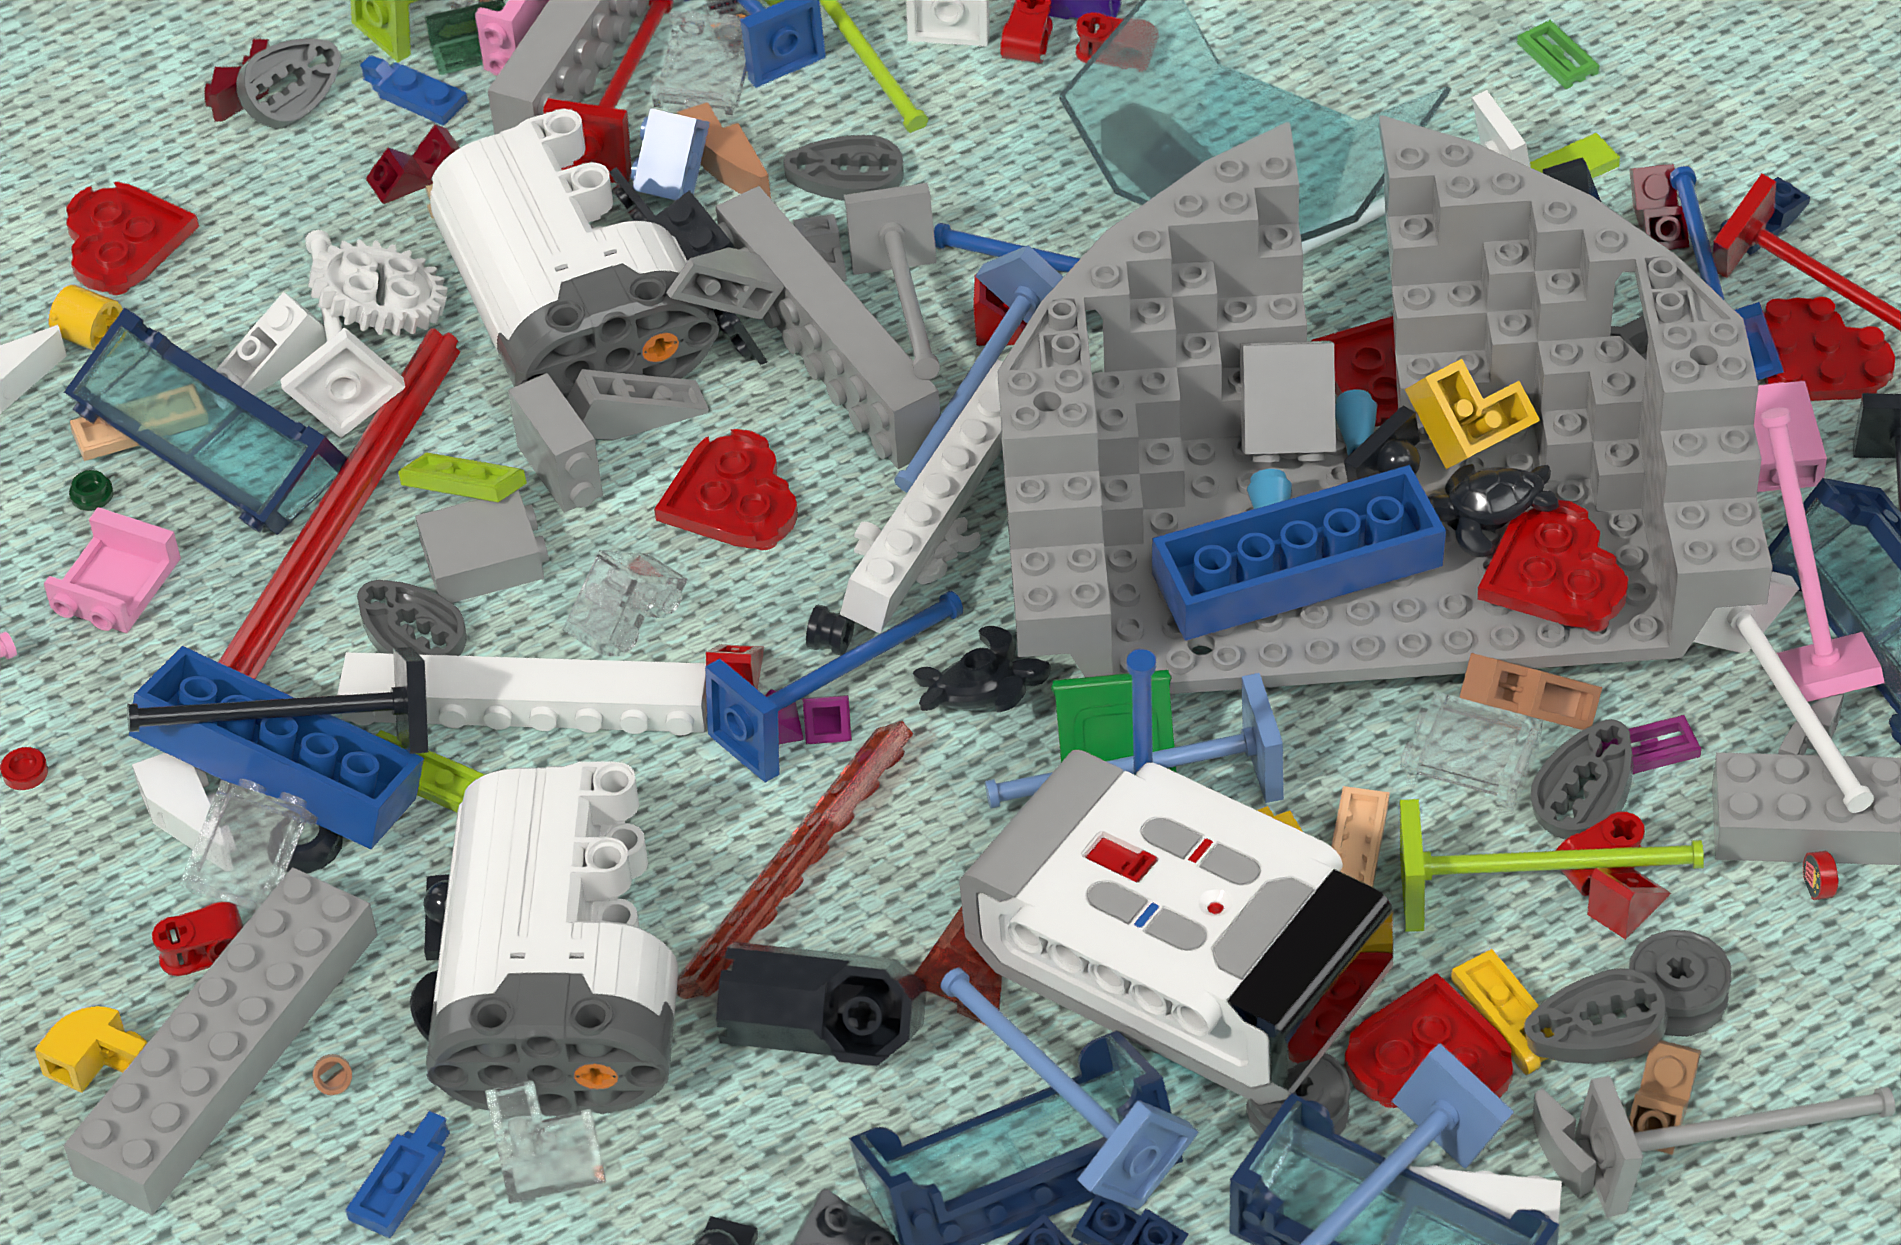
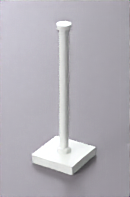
M906 0L908 41L988 46L990 36L989 0Z
M1486 90L1473 96L1472 101L1480 144L1530 167L1526 142L1489 92ZM1384 197L1302 236L1303 255L1386 215Z
M314 230L306 236V249L312 254L313 260L318 258L319 251L327 252L328 246L331 245L330 236L325 231ZM321 308L327 342L280 380L282 389L337 436L342 438L405 388L404 378L348 329H342L340 316L331 317L329 316L331 308Z
M1772 571L1767 604L1715 608L1693 642L1738 653H1746L1752 649L1845 795L1843 802L1848 811L1851 813L1861 812L1872 804L1874 800L1873 794L1867 786H1861L1764 635L1765 630L1799 590L1792 576Z

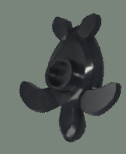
M1473 464L1465 465L1457 469L1445 485L1447 495L1435 494L1428 497L1441 522L1460 518L1455 534L1457 542L1464 552L1476 557H1487L1494 553L1493 543L1482 533V530L1493 531L1500 529L1509 521L1520 516L1530 506L1543 512L1552 511L1559 507L1558 498L1551 491H1543L1544 485L1551 476L1549 465L1538 466L1530 472L1506 467H1492L1476 472Z
M993 625L985 626L978 630L980 640L988 648H977L967 652L960 661L953 663L942 673L932 667H921L913 671V675L918 685L929 687L927 692L922 694L919 701L922 711L932 710L940 705L963 711H982L995 707L997 712H1004L1014 708L1026 693L1025 685L1037 686L1043 684L1049 677L1051 665L1048 661L1034 658L1012 662L1016 651V644L1012 634L1006 629Z

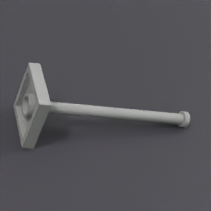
M928 183L844 195L853 275L885 270L893 271L915 356L912 364L914 374L922 380L932 379L939 373L940 365L937 357L931 352L909 268L937 263L931 196Z
M1610 1076L1591 1079L1576 1129L1575 1140L1577 1145L1596 1161L1594 1187L1608 1218L1626 1213L1643 1161L1642 1152L1878 1113L1881 1118L1890 1117L1895 1113V1100L1890 1088L1882 1087L1876 1088L1874 1094L1634 1133Z

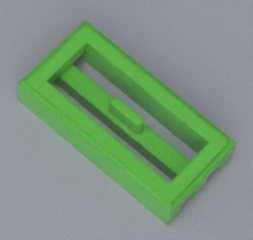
M1551 20L1517 36V44L1565 89L1572 87L1575 81L1579 83L1585 81L1588 75L1593 77L1599 74L1600 65ZM1546 33L1557 44L1552 45L1542 35ZM1564 51L1567 54H1569L1580 65V67L1577 68L1573 63H1571L1564 56Z

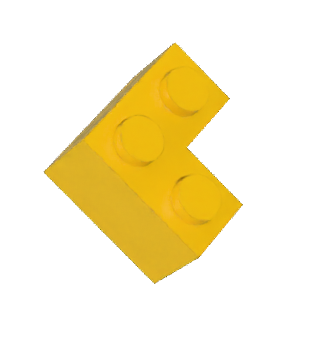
M1462 359L1404 389L1446 469L1540 421L1520 381L1483 399Z

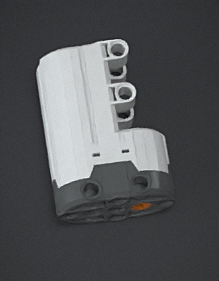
M560 109L526 119L514 128L471 142L448 156L439 165L432 177L433 188L430 204L433 218L514 387L548 373L567 399L581 369L681 379L702 362L719 335L716 315L710 307L672 299L666 293L688 261L676 238L671 236L664 227L645 221H628L607 227H593V225H589V222L601 219V215L607 213L612 208L613 198L609 171L599 163H585L561 170V168L573 165V161L579 159L584 154L585 142L581 116L573 110Z
M577 762L566 766H547L546 768H510L482 776L472 782L465 790L463 801L459 805L426 1057L428 1080L457 1101L475 1108L496 1111L502 1114L515 1112L539 1113L544 1116H564L569 1113L578 1112L609 1114L644 1103L658 1094L667 1083L670 1073L678 963L673 952L661 940L639 927L637 909L633 903L625 899H618V896L624 894L630 888L632 879L641 876L648 866L644 833L639 827L625 823V820L631 818L639 808L635 773L629 765L622 762Z

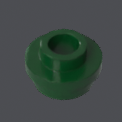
M86 470L77 474L73 478L69 489L72 504L76 508L85 511L104 507L111 501L114 494L111 481L97 470Z

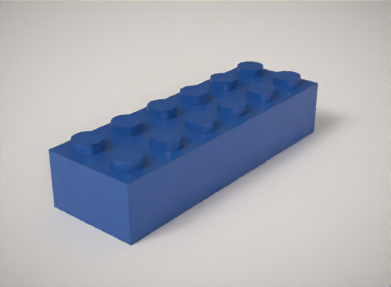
M1408 465L1152 538V575L1186 641L1442 567L1446 530L1411 466Z
M181 646L134 694L133 704L137 703L138 708L288 699L294 697L187 647ZM331 714L139 727V732H129L128 735L371 850L416 800L424 760L423 757L417 754H410L406 749Z

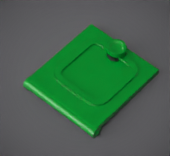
M1169 669L1157 670L1151 675L1153 752L1175 747L1170 698V681L1172 676L1169 673ZM1130 673L1052 680L1051 691L1056 701L1061 762L1073 750L1087 752L1104 761L1133 756L1132 675ZM1176 766L1167 768L1177 773Z

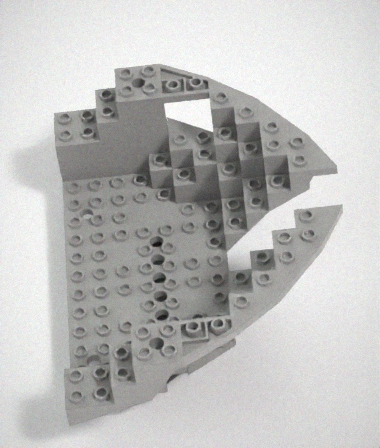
M1379 116V134L1384 158V200L1392 284L1398 409L1404 405L1416 412L1404 389L1462 359L1483 399L1520 381L1540 419L1539 422L1446 469L1416 413L1420 442L1415 447L1421 457L1420 468L1416 474L1418 481L1427 497L1435 494L1447 495L1445 492L1447 481L1457 469L1465 465L1473 464L1476 472L1492 467L1517 468L1530 472L1538 466L1549 465L1551 476L1544 485L1543 491H1551L1558 500L1571 501L1588 511V518L1596 525L1597 530L1599 529L1600 531L1599 548L1614 554L1617 557L1616 564L1624 571L1625 576H1628L1626 604L1616 617L1609 620V624L1604 630L1592 632L1581 627L1574 629L1564 628L1559 623L1478 600V586L1510 521L1497 530H1482V533L1493 543L1494 553L1487 557H1476L1464 552L1457 542L1455 534L1460 519L1458 518L1442 522L1446 530L1442 567L1185 641L1152 575V538L1253 510L1247 493V487L1250 484L1251 476L1260 470L1278 469L1286 474V478L1292 483L1291 499L1348 483L1344 460L1348 457L1340 429L1335 430L1336 452H1325V460L1299 461L1298 453H1280V461L1253 462V454H1244L1242 452L1240 343L1307 341V320L1303 300V250L1299 230V179L1290 122H1285L1204 161L1106 230L1042 300L998 369L1005 494L1018 657L1070 654L1085 677L1129 673L1127 671V656L1134 650L1146 649L1151 651L1156 657L1155 671L1169 669V673L1172 676L1170 694L1242 689L1241 676L1260 673L1264 688L1466 673L1471 653L1531 669L1682 658L1715 608L1768 603L1772 563L1757 501L1761 455L1754 428V418L1759 386L1743 318L1677 255L1593 196L1475 142L1387 116ZM1623 272H1635L1648 333L1646 360L1620 336L1610 337L1615 282ZM1096 309L1103 318L1104 372L1095 373L1092 377L1085 310ZM1196 646H1207L1213 651L1205 655H1197L1192 653L1191 649Z

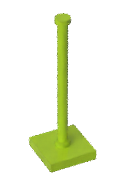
M350 0L351 23L399 63L411 56L409 5L419 0Z
M765 0L769 7L784 1ZM820 0V4L903 117V125L906 130L912 133L924 128L928 123L927 115L923 110H917L838 0Z
M1419 799L1400 800V867L1405 932L1425 931V881L1432 880V875L1692 864L1693 869H1703L1704 867L1702 840H1692L1691 845L1431 856V851H1423Z

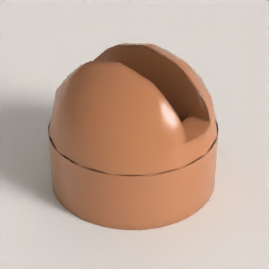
M328 1054L318 1059L315 1063L312 1076L314 1084L319 1091L327 1095H337L349 1087L352 1080V1071L345 1058L336 1054ZM340 1063L343 1068L323 1082L320 1076L335 1064Z

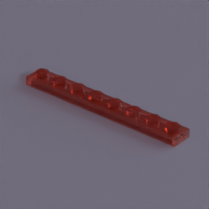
M903 721L875 729L680 973L676 992L679 997L683 999L698 996L708 997L719 989L721 971L727 970L734 962V959L725 958L727 947L734 942L750 943L749 941L757 931L768 926L776 918L778 911L775 908L783 898L793 894L804 881L802 874L809 865L815 864L824 857L830 848L827 844L835 833L840 832L852 822L855 817L853 813L855 807L860 801L867 799L880 786L878 778L886 769L894 766L904 756L905 751L903 747L912 737L913 732Z

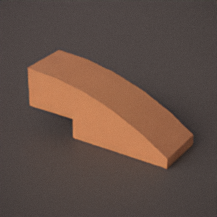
M708 102L677 112L678 115L710 122L700 164L707 172L739 194L760 186L771 199L769 175L739 123L722 127Z
M1471 653L1459 698L1584 730L1593 725L1603 687Z

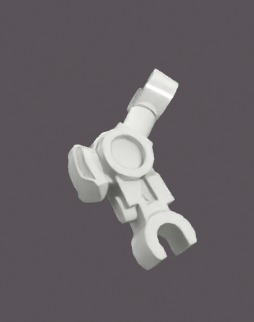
M965 517L955 519L917 577L916 581L920 585L941 579L947 571L948 565L946 562L958 556L957 552H970L980 545V534L978 532L969 536L960 535L967 531L968 520ZM861 522L854 534V537L859 539L854 548V553L866 555L880 534V528L873 523Z

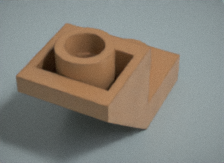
M1660 1040L1656 1046L1649 1050L1641 1086L1634 1096L1629 1123L1634 1133L1682 1125L1692 1094L1702 1050ZM1675 1147L1658 1149L1656 1151L1673 1155Z

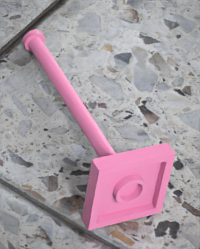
M1783 407L1769 409L1761 414L1762 425L1768 428L1813 641L1811 645L1779 652L1777 655L1807 702L1885 683L1882 667L1863 632L1831 639L1787 423L1791 420L1790 413L1787 408Z

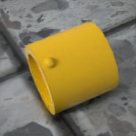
M68 285L57 294L52 303L49 313V328L58 325L62 339L94 351L122 312V306L118 301L77 285ZM120 327V328L118 329V331L115 333V335H114L113 338L110 340V342H109L108 345L105 347V349H106V348L111 344V342L119 335L121 327Z

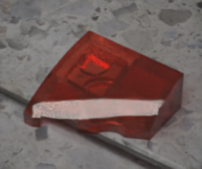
M961 906L914 975L927 986L928 992L956 1003L958 1014L985 1025L956 996L949 997L941 990V982L945 975L955 968H961L969 975V983L1000 1011L1002 976L994 972L965 938Z

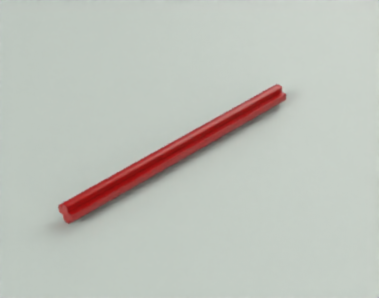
M435 328L427 332L401 373V376L404 378L405 388L378 409L218 661L219 663L256 679L461 351L456 348L459 341L454 335L449 332L442 335Z

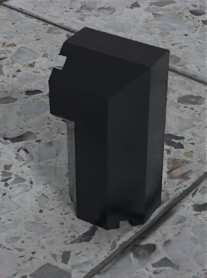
M734 942L727 947L725 958L734 959L732 970H722L719 979L716 1023L717 1027L726 1028L718 1035L719 1043L834 1056L838 1062L879 1066L891 1054L907 1043L923 1026L927 986L897 959Z

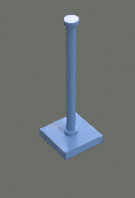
M1029 245L984 263L975 277L1009 307V310L906 470L899 471L895 477V484L907 493L997 361L1022 320L1028 324L1042 300L1063 278Z
M1260 673L1241 676L1243 724L1241 734L1153 752V763L1165 768L1245 752L1247 757H1251L1265 803L1284 800L1283 742ZM1133 756L1106 761L1123 769V771L1134 774ZM1053 772L997 784L995 779L985 781L990 809L1000 807V802L1032 796Z
M955 968L948 972L941 982V990L949 997L956 996L1107 1139V1142L1077 1180L1094 1194L1137 1210L1141 1208L1199 1131L1187 1120L1139 1100L1119 1124L969 983V975L963 969Z
M1439 1043L1426 1056L1392 1100L1418 1127L1300 1245H1329L1433 1140L1466 1169L1512 1116L1514 1111Z

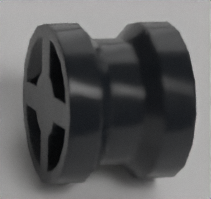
M816 605L808 621L806 631L807 648L819 650L825 647L830 648L833 654L840 656L845 654L853 637L855 621L840 615V612H830L827 606Z

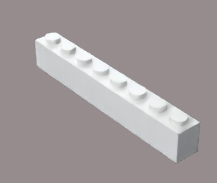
M997 359L849 578L840 615L878 633L882 632L1003 449L998 388V369L1003 361Z
M346 652L337 695L390 692L391 687H395L393 654ZM420 655L425 660L427 724H442L448 728H460L463 725L488 726L496 730H503L509 726L533 727L539 731H550L554 728H573L588 733L596 732L600 729L624 730L631 734H640L644 731H667L680 736L691 732H705L707 718L706 663ZM392 711L342 714L344 721H352L358 725H370L373 722L396 723V715H392Z

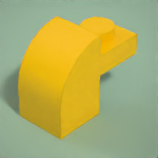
M95 1006L82 1008L64 1016L49 1030L34 1050L43 1076L83 1093L104 1065L123 1073L146 1046L147 1041L133 1031L125 1032L118 1010Z

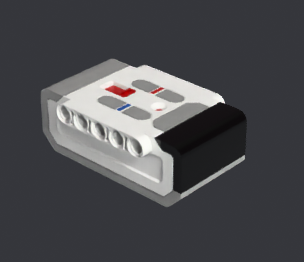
M1073 750L963 874L959 882L965 938L995 973L1113 1032L1118 1030L1125 1038L1247 1099L1251 1098L1259 1105L1285 1100L1290 1093L1297 1089L1393 967V909L1391 903L1377 889L1340 872L1343 866L1342 860L1330 845L1155 763L1144 764L1134 775L1087 752Z

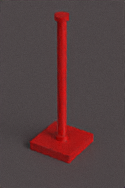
M649 0L650 8L598 105L547 99L543 107V114L560 109H569L577 112L581 116L585 152L579 159L573 161V165L561 168V170L585 163H599L605 166L609 172L616 167L629 182L632 166L627 110L615 107L664 14H668L674 5L673 0ZM609 173L610 183H616L612 175Z
M1761 173L1713 241V258L1717 273L1727 278L1749 247L1757 244L1901 331L1900 310L1765 229L1766 223L1773 215L1775 209L1776 181Z

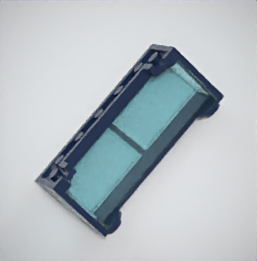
M124 307L64 391L66 395L76 402L72 410L92 424L99 418L242 512L238 518L255 531L260 533L266 527L278 535L331 485L347 457L324 435L310 426L306 427L300 422L296 423L172 343L159 331L156 332L152 328L147 327L143 323L144 320Z
M1822 478L1805 499L1803 505L1828 625L1838 638L1863 632L1882 667L1885 683L1875 686L1897 713L1890 717L1889 725L1892 729V737L1901 745V512L1881 488ZM1787 522L1768 547L1772 571L1792 576L1799 587L1798 591L1802 592Z
M1118 1030L1090 1041L1082 1049L1078 1058L1080 1075L1071 1079L1119 1124L1138 1100L1172 1114L1163 1077ZM1048 1087L902 1146L898 1135L886 1127L872 1128L850 1137L849 1141L859 1176L888 1231L894 1235L898 1245H982L1030 1225L1043 1213L1050 1217L1094 1199L1096 1194L1090 1192L1077 1179L1107 1142V1139L1052 1087ZM1182 1155L1174 1165L1184 1162Z
M1290 1093L1230 1178L1229 1233L1252 1245H1300L1386 1158L1334 1133V1124L1330 1118V1113L1322 1104L1314 1100H1305ZM1405 1168L1329 1245H1558L1560 1224L1551 1220L1548 1215L1537 1209L1516 1210L1511 1219Z

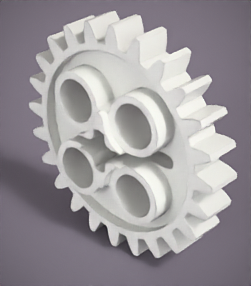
M361 239L357 240L354 247L348 242L342 241L340 248L329 245L327 252L319 251L318 258L313 260L308 287L312 288L311 297L319 299L318 306L320 308H331L329 316H344L345 325L352 324L353 322L360 323L361 331H365L370 326L375 327L378 335H382L384 329H390L396 336H399L402 328L411 334H415L416 327L428 330L429 323L436 324L439 315L443 314L448 288L443 286L444 277L436 276V267H424L425 258L413 260L410 258L412 252L410 250L403 253L396 252L394 244H391L387 249L381 248L378 241H374L372 246H366ZM376 269L379 270V272H380V282H379V286H378L379 276H378V273H376ZM377 289H378V295H377V297H378V301L380 302V306L376 303V293H377Z

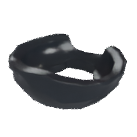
M294 814L278 824L271 833L272 838L268 848L271 863L284 872H289L293 867L307 874L324 868L337 857L342 849L343 836L318 825L319 832L313 840L301 845L290 844L284 839V829L298 820L309 821Z

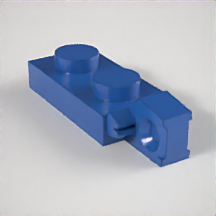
M369 55L360 64L364 77L363 80L371 83L372 89L379 94V98L442 126L468 102L466 92L403 64L400 65L393 62L389 65L385 59Z
M428 1111L414 1133L406 1131L403 1135L397 1133L345 1209L349 1221L387 1238L393 1236L442 1163L446 1153L445 1147L442 1145L450 1134L445 1117Z

